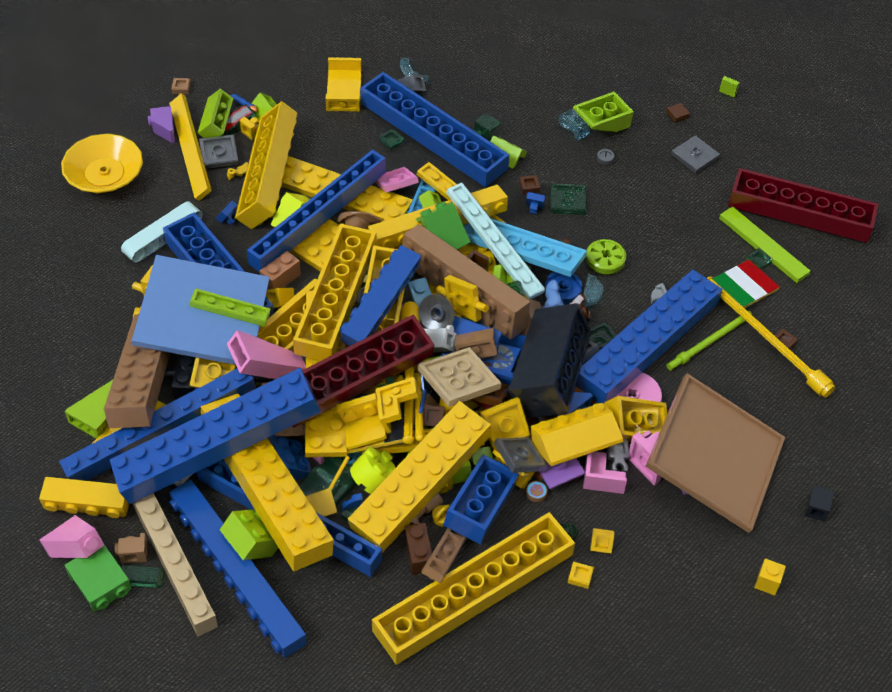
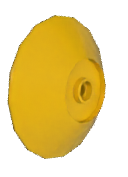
M113 134L92 135L76 142L66 151L61 162L62 175L70 185L81 191L93 193L115 191L128 185L138 176L143 165L142 152L137 145L123 136Z

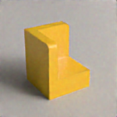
M275 288L266 292V297L273 304V309L282 307L295 296L294 288Z

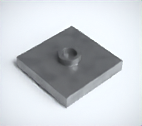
M234 135L199 139L205 169L239 165Z
M696 135L671 152L673 157L695 174L720 157L717 151Z
M530 437L496 438L494 445L512 473L545 471L548 467Z

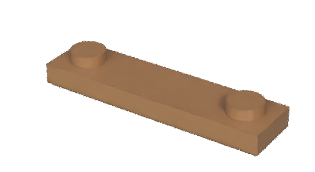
M447 528L421 573L441 583L467 537Z

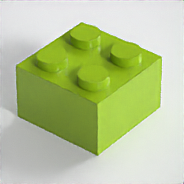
M255 509L232 511L220 528L222 534L243 561L272 557L278 549L277 544Z

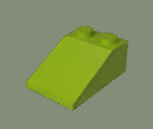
M615 92L573 106L575 112L594 130L618 132L629 128L634 113Z

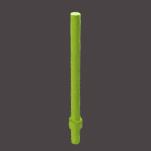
M739 316L688 351L681 352L676 356V359L666 365L668 370L671 371L680 364L684 365L692 356L746 320Z

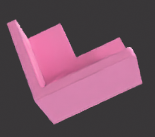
M595 451L586 454L583 489L624 494L627 483L626 472L606 470L607 453Z

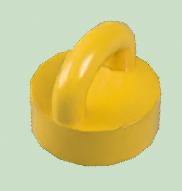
M440 505L433 510L432 519L436 525L444 527L443 523L450 505Z

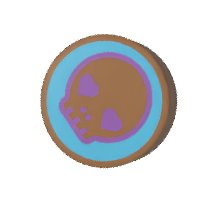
M533 481L527 486L526 495L532 502H541L546 498L547 487L542 482Z

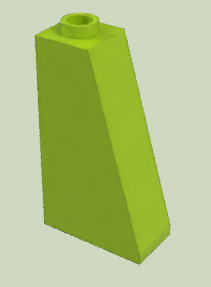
M113 380L67 408L65 414L68 423L97 439L108 427L104 406Z

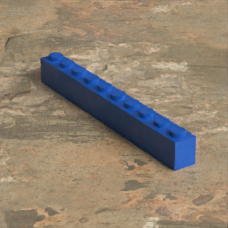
M372 149L247 250L249 265L260 272L261 269L286 251H291L386 173V158Z
M238 368L154 411L150 426L121 428L59 462L68 479L88 481L112 468L110 459L201 416V406L237 393L242 396L257 389L254 379L251 375L241 374Z
M220 460L196 472L198 480L250 510L254 509L225 461ZM317 513L334 540L332 556L371 577L382 562V549Z
M189 480L170 491L171 501H169L171 508L174 512L178 511L180 513L183 525L190 527L194 540L201 542L204 554L207 557L211 556L214 560L212 563L217 572L220 573L222 571L225 575L224 580L230 589L232 587L235 589L238 601L241 604L245 603L248 607L247 612L253 621L256 619L259 622L261 633L265 637L269 636L272 640L270 643L277 654L280 652L286 658L305 646L307 640L304 631L251 560L243 561L222 534L220 528L224 523L193 481Z

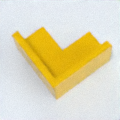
M414 377L376 389L379 420L387 434L391 433L390 422L402 419L400 403L417 398L422 394Z

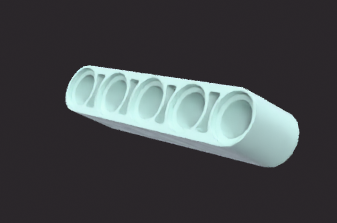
M185 202L126 240L121 246V251L133 262H139L166 244L163 227L193 212L202 219L203 213L191 202Z

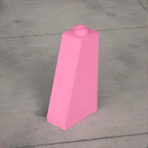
M237 330L227 343L241 374L277 379L298 368L306 369L302 356Z

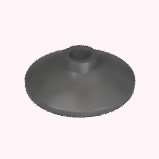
M432 294L425 297L419 306L420 320L427 329L446 328L447 325L453 324L455 317L454 308L446 297Z

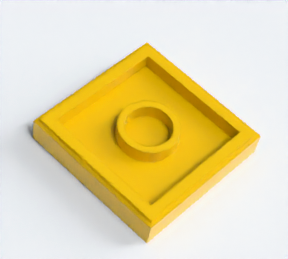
M518 397L480 412L482 418L491 424L489 441L493 450L497 449L494 445L496 438L528 437L531 435Z

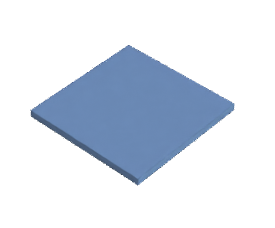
M156 255L131 345L235 364L227 343L237 330L257 337L259 325L189 307L191 297L195 288L264 307L269 277Z

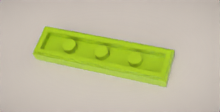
M195 288L189 303V307L263 327L266 326L271 310L270 308Z

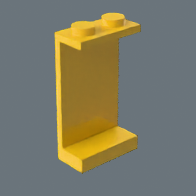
M328 57L326 111L360 112L361 58Z

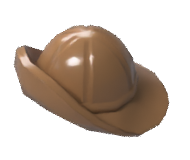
M358 211L340 213L337 219L339 223H345V225L368 229V226L371 224L383 222L371 213Z

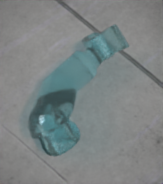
M408 58L400 60V68L405 77L412 74L420 75L412 70ZM423 75L424 81L428 82L429 76Z

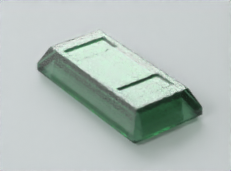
M121 565V569L128 577L131 586L160 588L164 568Z

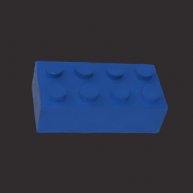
M483 454L447 510L443 526L481 544L513 491L519 473H512L508 466Z

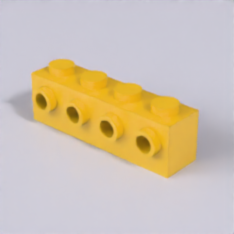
M45 477L39 497L43 508L52 512L63 510L71 514L82 512L91 516L101 514L111 518H118L119 516L126 517L129 502L119 493L117 484Z

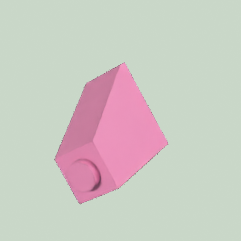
M76 515L39 540L51 558H87L104 546L95 528Z

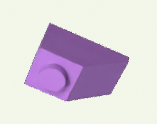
M171 106L150 108L151 116H148L149 126L153 127V133L171 143H175Z

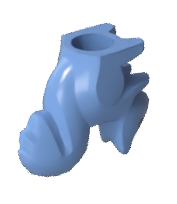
M556 280L550 281L546 286L545 296L547 300L545 306H541V308L564 305L561 295L558 293L559 285Z

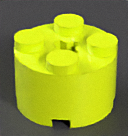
M369 447L353 463L350 473L358 485L362 483L366 487L365 491L372 494L396 467L391 461L392 456L387 451L381 452L373 447Z

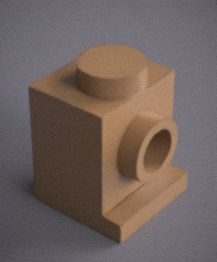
M140 533V537L128 536L126 538H119L118 543H115V556H119L121 564L147 562L148 543L145 533Z

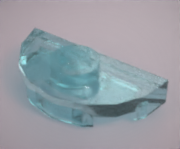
M591 274L587 276L583 293L586 296V301L583 303L584 306L597 303L603 295V285L596 279L597 277Z

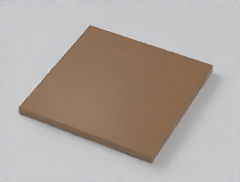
M687 373L681 381L645 466L749 533L753 530L786 437Z

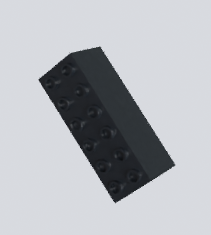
M578 303L535 309L511 384L508 388L509 395L513 399L516 397L520 399L525 418L568 414L591 335V329Z

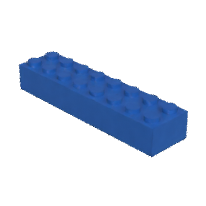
M195 212L163 227L165 243L179 259L245 272ZM265 297L264 307L271 309L270 317L274 314L273 304Z

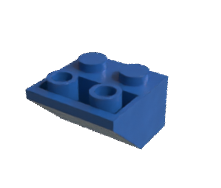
M275 435L268 437V440L294 480L313 474L300 441Z

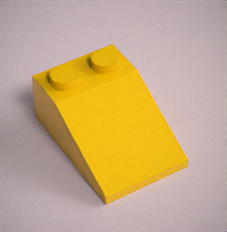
M616 396L604 402V405L613 412L623 439H628V443H631L632 436L638 432L641 435L648 430L652 434L655 432L660 433L667 416V405L663 402Z

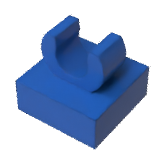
M528 192L526 205L530 206L531 214H537L538 208L544 209L545 195Z
M231 201L216 219L222 223L226 218V222L232 225L235 220L231 216L235 217L236 210L233 209L237 204Z

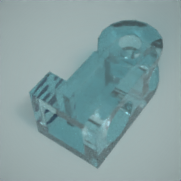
M569 109L558 116L560 125L574 133L575 139L579 140L589 134L590 126L573 109Z

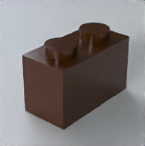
M426 523L405 526V544L412 575L422 574L424 566L432 555Z

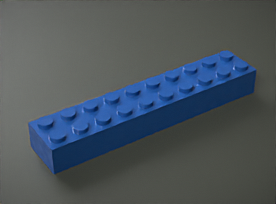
M382 72L360 88V103L484 187H487L508 170L510 154L388 74Z
M692 269L581 367L576 387L584 393H591L593 395L592 400L596 403L604 404V402L616 397L718 304L723 289Z
M298 368L110 459L119 493L129 504H132L320 413L321 410L302 369Z

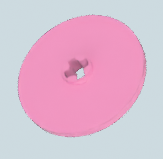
M641 373L617 395L629 397L630 393L631 395H636V397L630 396V398L661 402L662 399L658 383L645 373Z

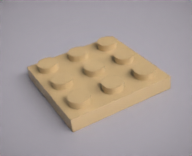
M470 347L418 364V371L448 407L457 404L459 401L464 402L501 389V382Z

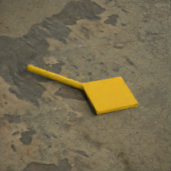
M349 456L345 457L328 489L305 496L315 512L324 517L338 513L332 489L349 461Z

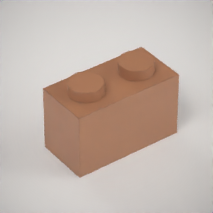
M286 251L261 269L260 275L269 277L267 290L284 288L301 275L300 260Z

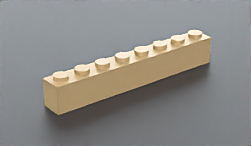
M154 493L132 503L197 637L218 628L216 616Z

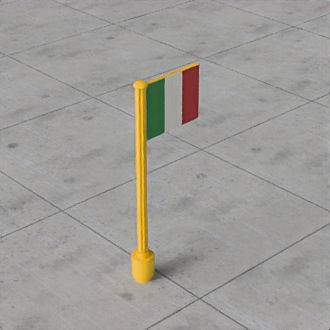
M747 260L714 278L707 277L708 280L723 289L720 297L806 375V384L819 396L826 398L835 390L836 386L833 385L834 382L820 369L816 371L811 370L744 309L780 288L753 262Z

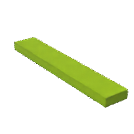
M734 207L720 214L719 219L793 281L798 283L810 274L811 271Z

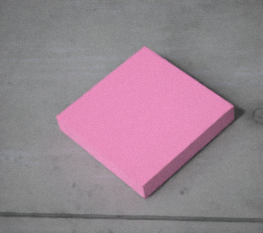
M406 167L386 172L374 183L385 192H390L419 182L416 175Z

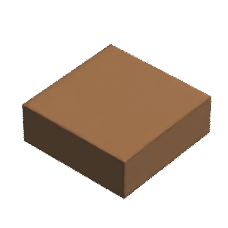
M174 78L171 89L172 94H189L190 79Z

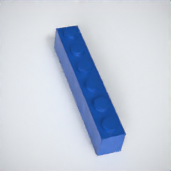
M403 245L398 250L392 252L388 265L384 264L379 278H375L371 283V290L368 294L364 293L360 300V306L353 309L349 322H345L340 329L341 342L351 346L375 333L420 266V254Z

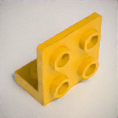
M375 393L337 404V411L345 424L346 447L348 450L387 438L386 431L379 420Z

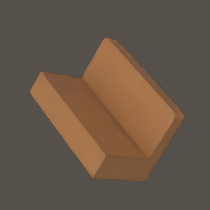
M494 328L456 335V352L470 347L479 358L497 355Z

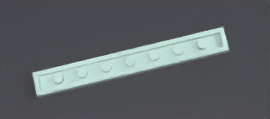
M460 183L447 189V195L524 295L529 299H533L543 294L545 288L464 184Z

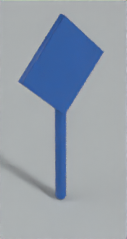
M422 374L423 393L419 413H423L426 394L429 393L431 395L430 384Z

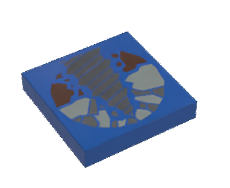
M499 343L497 355L480 358V360L487 366L512 372L520 356L521 348Z

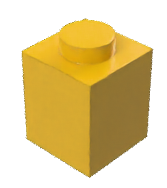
M764 559L754 588L775 595L786 566Z

